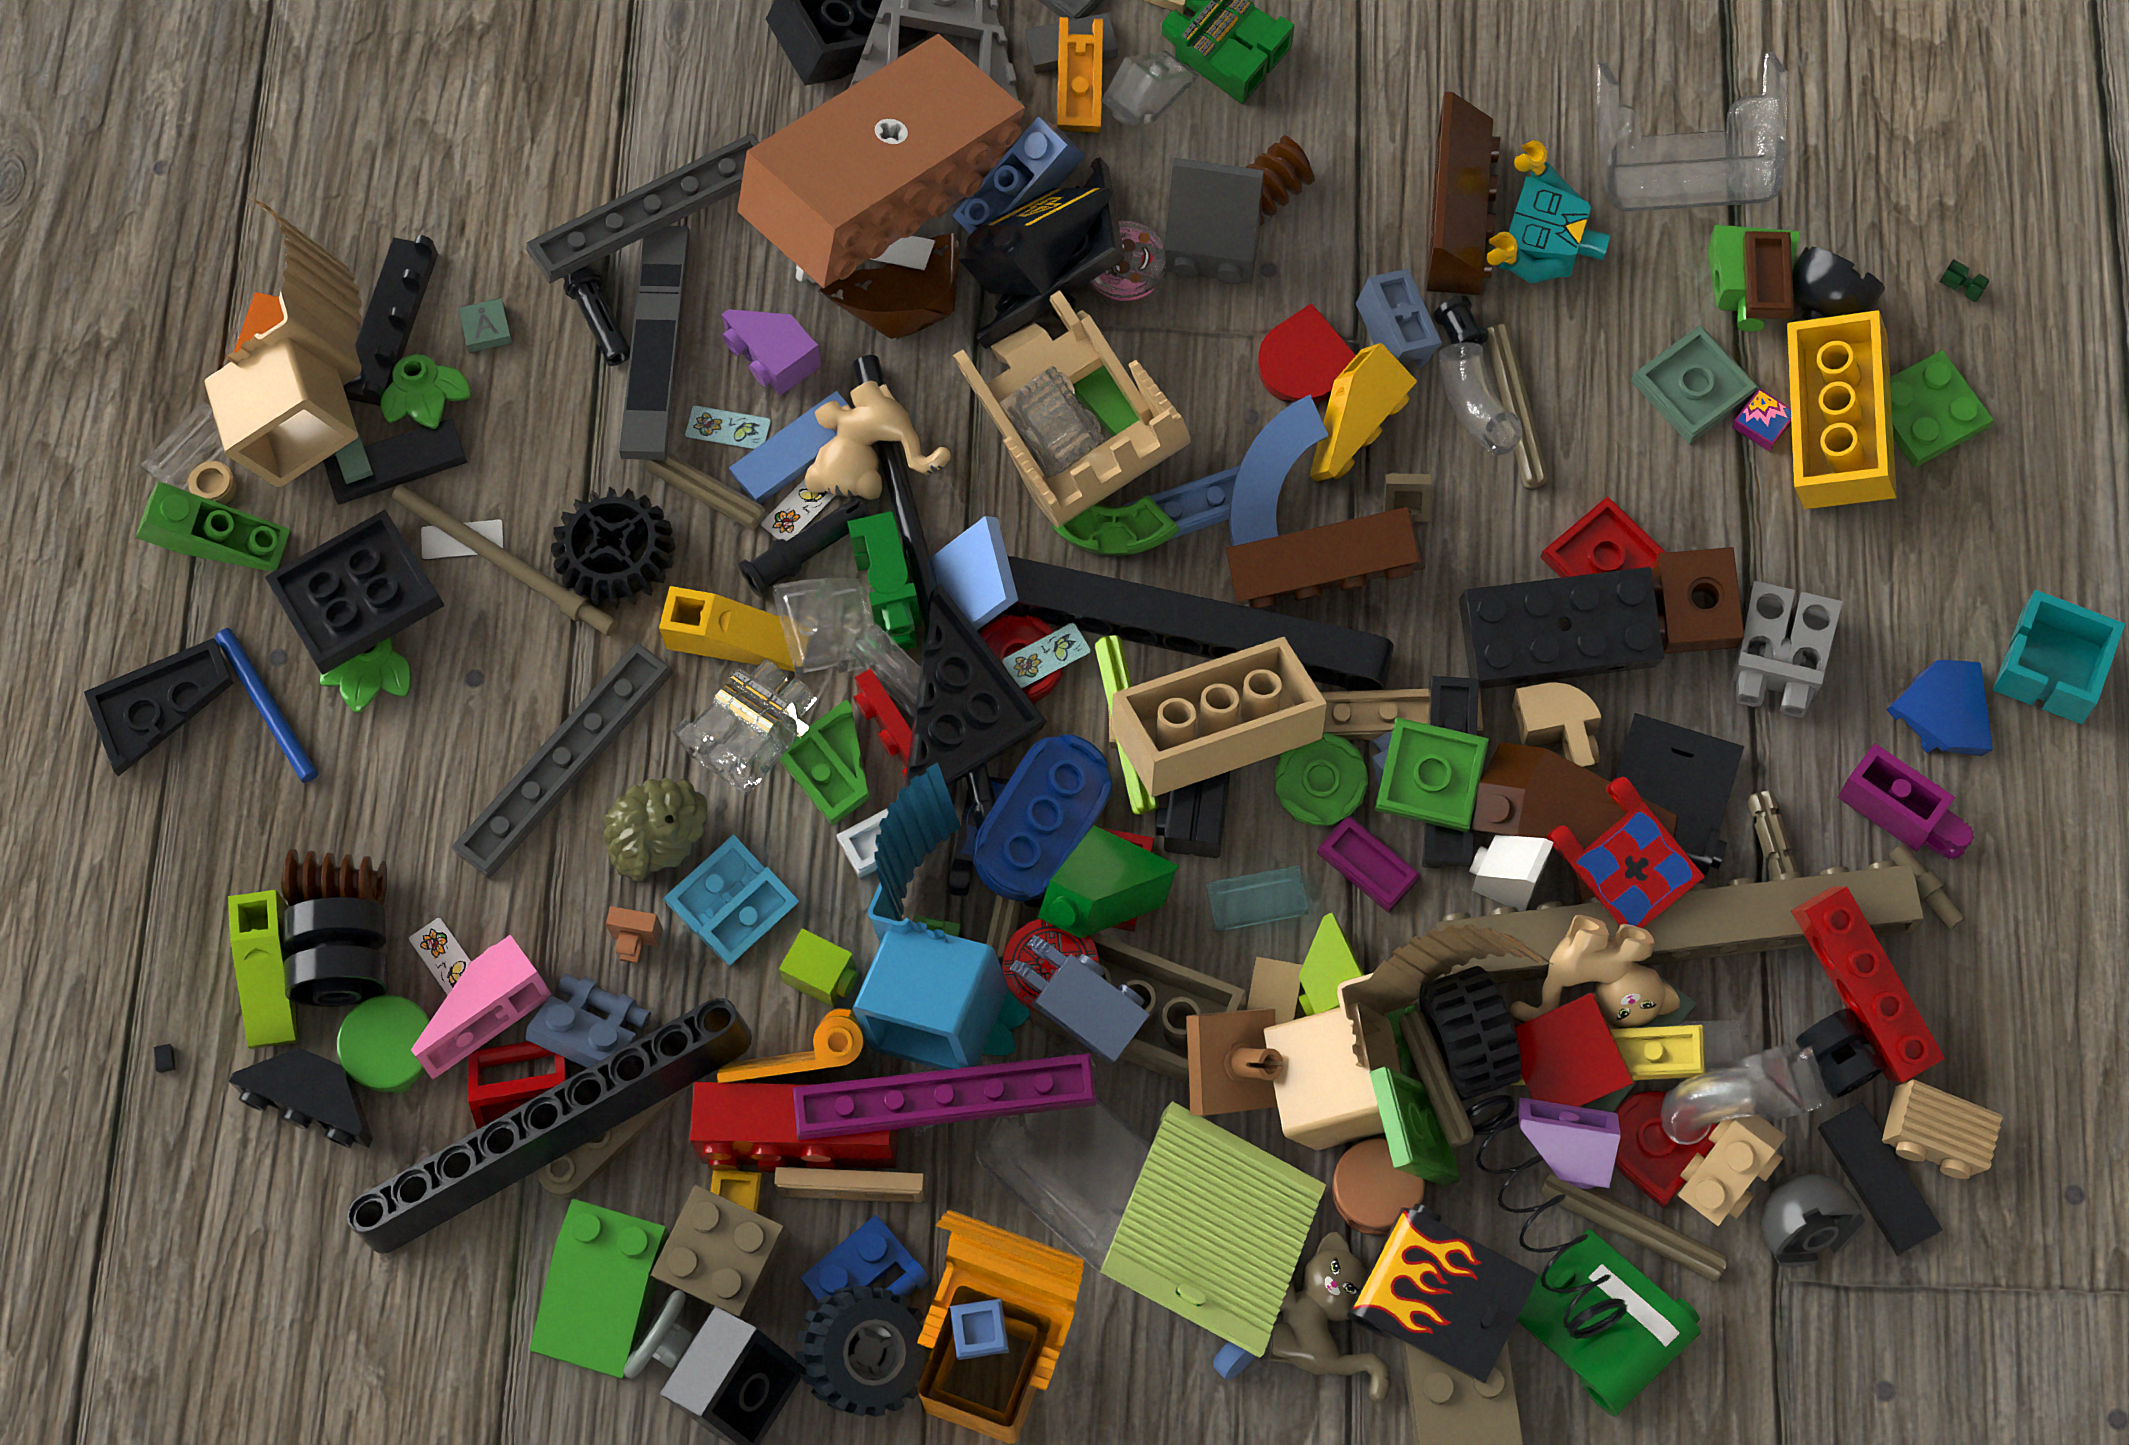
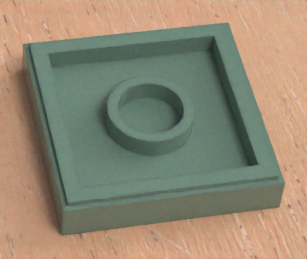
M1701 325L1634 372L1630 380L1689 445L1750 401L1760 388Z

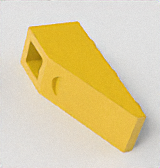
M1382 343L1361 349L1334 380L1323 421L1329 436L1318 442L1309 475L1315 482L1329 478L1337 480L1345 475L1355 463L1352 456L1361 446L1364 448L1370 445L1381 434L1383 429L1379 425L1388 415L1393 416L1399 412L1410 399L1407 393L1416 384L1417 380Z
M673 586L669 587L659 625L661 636L668 650L801 673L811 631L810 627L714 593Z

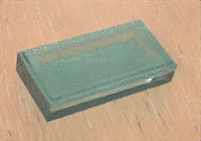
M1299 865L1206 883L1215 932L1309 914V906Z

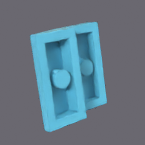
M734 834L662 899L728 966L737 960L799 902L768 867L765 868Z

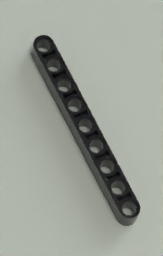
M1007 556L1018 601L1001 612L1003 614L1026 618L1025 615L1033 616L1045 623L1062 627L1074 623L1080 631L1103 636L1117 635L1122 640L1214 660L1285 637L1312 681L1357 691L1385 689L1394 644L1383 636Z
M724 998L709 1000L363 1193L352 1202L348 1209V1224L373 1251L377 1253L394 1251L737 1059L751 1045V1030L731 1001Z

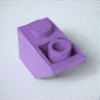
M728 309L721 314L726 331L722 334L726 345L736 356L743 354L751 363L749 369L756 380L763 387L770 384L779 396L822 366L817 343L791 314Z

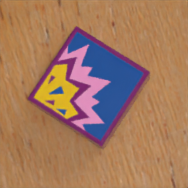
M1759 388L1736 417L1732 428L1770 452L1791 425V408Z

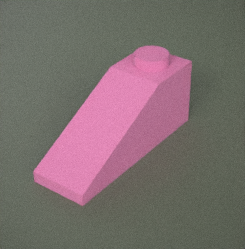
M511 935L498 944L489 947L482 955L469 963L412 1047L411 1051L432 1080L540 1006L552 995L537 970Z

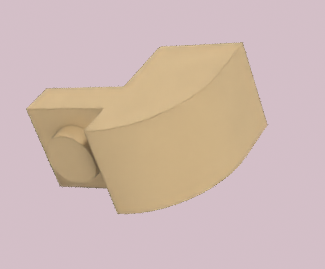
M1550 682L1516 689L1512 709L1522 745L1537 746L1559 741L1564 758L1592 772L1595 763H1599L1598 745L1593 734H1596L1601 720V714L1594 701L1580 689L1564 683Z

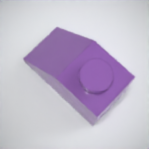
M1519 1097L1518 1115L1520 1129L1559 1180L1568 1181L1571 1185L1583 1189H1590L1595 1186L1609 1188L1621 1136L1617 1113Z

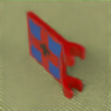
M1620 777L1609 783L1606 791L1627 813L1624 817L1584 849L1574 834L1564 825L1557 826L1550 831L1547 839L1554 842L1553 848L1568 862L1619 927L1622 924H1630L1643 928L1705 876L1645 804L1632 783L1627 778Z

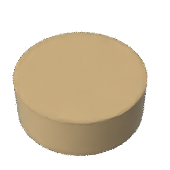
M208 461L198 465L191 472L188 479V488L190 493L226 505L234 497L237 483L231 470L225 464L218 461Z

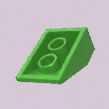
M572 1198L555 1244L529 1350L543 1356L624 1380V1366L638 1342L659 1282L650 1274L670 1236L666 1226Z

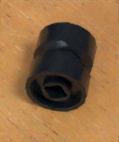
M1850 1008L1842 1009L1822 1019L1804 1031L1795 1040L1809 1064H1817L1821 1067L1818 1078L1834 1100L1865 1085L1887 1068L1886 1063L1872 1043L1862 1042L1861 1038L1864 1030ZM1850 1049L1853 1057L1837 1065L1834 1058Z

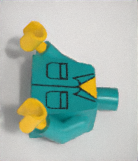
M1532 140L1523 144L1522 149L1527 154L1523 153L1516 156L1514 166L1521 172L1532 170L1531 177L1526 176L1509 232H1500L1489 239V243L1496 248L1487 253L1488 263L1494 266L1500 264V269L1510 270L1527 283L1534 284L1559 277L1571 276L1578 254L1603 261L1611 235L1586 228L1592 206L1548 162H1545L1547 151L1541 142Z

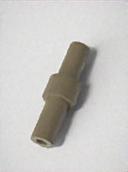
M1904 843L1889 854L1897 866L1912 864L1920 902L1927 901L1949 930L1955 928L1965 919L1943 892L1942 888L1945 885L1933 870L1927 872Z

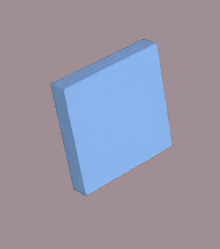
M984 516L930 557L937 584H941L976 631L1018 601L997 517Z

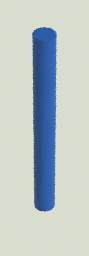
M225 628L215 635L216 641L301 782L307 783L318 776V771L232 629Z

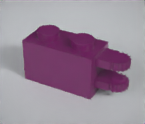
M1876 743L1872 745L1849 776L1837 797L1916 852L1924 844L1937 854H1942L1943 858L1955 860V858L1959 859L1965 853L1968 845L1970 846L1974 838V831L1971 830L1972 827H1969L1968 823H1964L1963 819L1948 810L1956 797Z

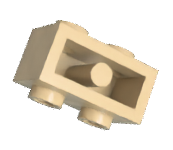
M1747 1106L1734 1120L1725 1115L1708 1138L1716 1145L1706 1158L1697 1153L1680 1175L1687 1183L1678 1196L1717 1226L1721 1224L1728 1214L1737 1219L1755 1196L1747 1190L1754 1179L1758 1176L1766 1181L1782 1161L1783 1157L1777 1154L1776 1150L1787 1136Z

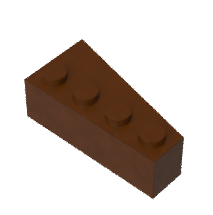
M1408 507L1226 548L1237 603L1241 605L1249 604L1251 608L1260 610L1277 606L1276 598L1294 595L1295 601L1322 596V589L1340 586L1341 591L1367 586V580L1386 577V581L1396 580L1414 575L1413 571L1425 569L1414 515Z

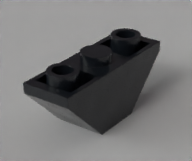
M298 1047L236 1071L229 1080L241 1094L238 1099L239 1101L262 1112H265L268 1106L284 1112L281 1118L296 1127L308 1130L310 1124L327 1130L324 1135L327 1139L346 1148H351L354 1142L369 1148L373 1141L354 1081L342 1065Z

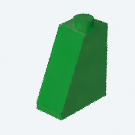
M1093 825L1050 880L1038 918L1079 938L1087 937L1163 907L1179 865Z

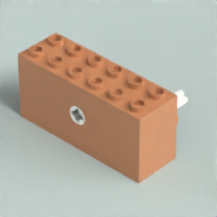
M938 33L747 150L737 212L796 264V278L798 281L803 282L808 279L811 283L817 282L824 289L837 279L844 280L849 277L857 266L868 259L880 257L887 250L888 246L900 238H909L918 230L920 225L931 218L941 217L949 210L951 205L963 197L970 198L976 194L987 174L998 164L1019 138L1022 131L1020 125L1025 107Z

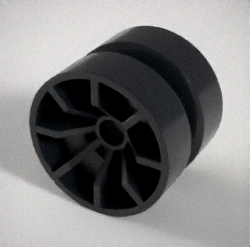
M334 897L305 901L293 905L284 911L282 915L283 947L287 952L293 954L284 962L285 996L287 999L307 1006L339 1007L361 1004L370 998L382 996L388 992L387 957L384 953L378 951L386 944L385 909L380 904L359 898Z

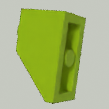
M1332 912L1323 916L1298 976L1305 990V994L1298 998L1307 1016L1339 1008L1340 1004L1337 994L1339 984L1343 981L1365 975L1344 930Z

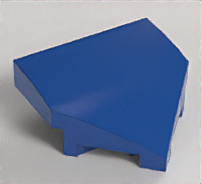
M1937 660L1930 664L1927 669L1917 674L1903 694L1886 709L1895 720L1902 717L1921 737L1922 748L1926 753L1936 747L1942 752L1983 756L1993 750L1980 662Z

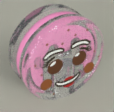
M1118 221L1125 259L1087 283V286L1094 297L1100 302L1114 308L1131 309L1147 304L1162 289L1166 277V254L1160 237L1152 229L1137 222Z

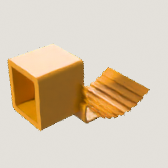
M948 1210L936 1224L938 1227L949 1230L951 1235L945 1258L946 1270L917 1341L918 1344L933 1349L919 1383L918 1392L924 1409L928 1414L1008 1444H1014L1019 1438L1037 1388L1046 1391L1056 1361L1063 1348L1076 1312V1299L1082 1279L1084 1261L1083 1258ZM1001 1299L1006 1333L1031 1342L1005 1414L943 1391L957 1356L950 1306Z

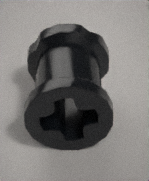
M1459 296L1446 301L1433 314L1436 323L1443 325L1451 340L1450 349L1454 355H1465L1481 347L1489 337L1486 329L1479 327L1470 311L1472 303L1467 296Z

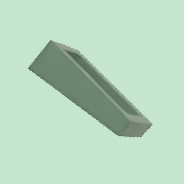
M358 429V438L335 452L346 484L373 475Z

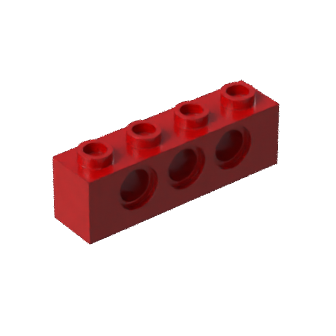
M1847 886L1830 887L1790 910L1844 1006L1850 1008L1864 1030L1862 1037L1865 1043H1872L1886 1063L1887 1068L1883 1071V1074L1887 1080L1904 1083L1945 1059Z

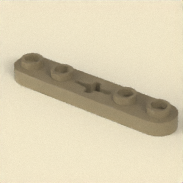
M694 1083L537 1170L538 1179L546 1192L554 1197L563 1199L573 1197L581 1192Z

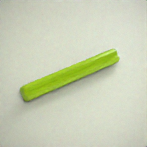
M1117 635L1102 637L1095 644L1111 720L1113 693L1132 687L1122 639ZM1116 738L1132 812L1135 815L1155 812L1159 807L1158 796L1151 798Z

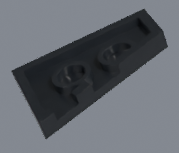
M212 638L84 691L114 773L119 777L234 684L220 646L215 638Z

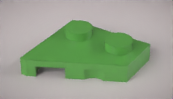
M847 699L775 751L777 759L831 826L838 823L870 799L851 703Z

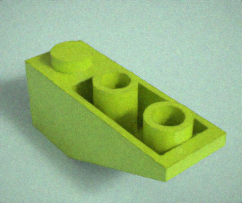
M276 889L228 896L230 942L247 1047L249 1049L298 1043L295 1002L290 1001L285 996L284 962L292 954L283 947L282 915L289 906Z

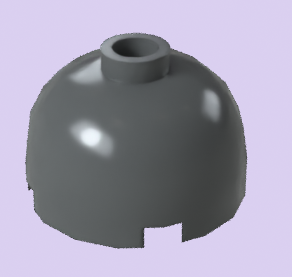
M1792 1173L1780 1179L1775 1185L1776 1190L1771 1193L1762 1209L1761 1225L1765 1242L1777 1262L1782 1267L1789 1268L1808 1266L1819 1262L1815 1253L1828 1246L1831 1247L1834 1254L1842 1250L1859 1235L1866 1221L1862 1215L1864 1213L1859 1203L1840 1181L1831 1176L1812 1173L1805 1175Z

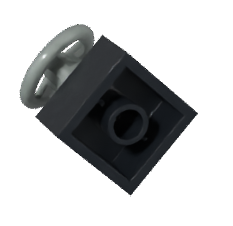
M682 1290L674 1291L661 1306L633 1349L624 1366L625 1376L628 1378L636 1377L651 1357H654L671 1368L660 1392L663 1397L710 1433L731 1445H760L801 1379L800 1373L805 1371L806 1368L797 1363L792 1356L758 1328L716 1306L696 1332L692 1334L674 1323L686 1301V1294Z

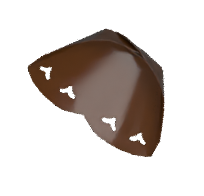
M955 233L930 238L935 240L932 250H941L946 245H948V248L942 257L931 251L925 270L903 269L901 265L887 263L884 268L856 270L846 279H837L824 289L821 288L819 292L890 339L897 338L898 340L912 335L947 318V316L955 311L959 270V241ZM868 280L872 281L867 290L855 286L856 283L864 284ZM839 290L843 291V299L831 296V294H837Z

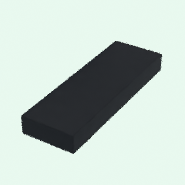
M453 418L441 421L436 429L423 427L364 446L373 475L346 484L336 456L323 460L333 495L338 505L467 463Z
M1863 1102L1819 1125L1817 1129L1897 1256L1934 1237L1943 1230L1890 1145L1882 1142L1883 1134Z

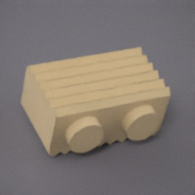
M1913 1079L1895 1087L1882 1142L1896 1147V1154L1902 1158L1912 1161H1925L1926 1158L1928 1161L1941 1165L1940 1171L1958 1179H1968L1971 1175L1987 1171L1991 1167V1159L1994 1156L1993 1151L1996 1147L1995 1142L1999 1137L1998 1131L2001 1128L2000 1123L2003 1117L1999 1113Z

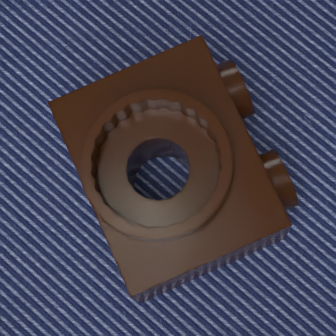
M1734 547L1659 553L1653 568H1651L1655 596L1657 595L1658 619L1664 654L1738 648L1744 639ZM1698 591L1709 594L1714 601V607L1710 609L1697 607L1693 603L1692 594Z

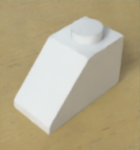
M1495 834L1489 849L1480 846L1469 870V872L1476 875L1472 891L1508 907H1516L1519 912L1526 911L1543 875L1554 842L1545 838Z

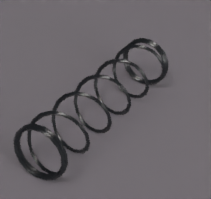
M1496 1095L1486 1098L1465 1111L1469 1120L1481 1111L1501 1103H1508V1105L1491 1119L1472 1126L1473 1135L1490 1134L1479 1149L1476 1158L1477 1166L1482 1171L1493 1174L1513 1172L1502 1185L1497 1198L1498 1205L1503 1210L1514 1213L1536 1211L1522 1228L1519 1237L1520 1246L1525 1250L1536 1253L1558 1251L1544 1268L1541 1277L1542 1286L1548 1291L1557 1293H1571L1583 1290L1571 1302L1563 1319L1564 1327L1570 1333V1337L1582 1339L1606 1330L1626 1314L1628 1305L1625 1304V1300L1613 1298L1599 1302L1578 1314L1570 1323H1568V1316L1576 1303L1597 1285L1609 1280L1611 1275H1604L1596 1281L1582 1286L1564 1289L1551 1288L1546 1283L1545 1278L1552 1264L1570 1247L1586 1240L1588 1234H1582L1571 1242L1550 1248L1535 1249L1527 1246L1524 1242V1233L1531 1222L1548 1207L1563 1201L1566 1198V1194H1560L1545 1204L1525 1209H1512L1503 1204L1502 1194L1508 1184L1522 1170L1542 1161L1543 1157L1537 1155L1520 1166L1508 1169L1492 1170L1482 1165L1480 1157L1486 1145L1500 1131L1519 1123V1116H1515L1499 1127L1494 1128L1511 1115L1515 1108V1102L1509 1095ZM1619 1307L1600 1322L1580 1330L1577 1329L1595 1315Z

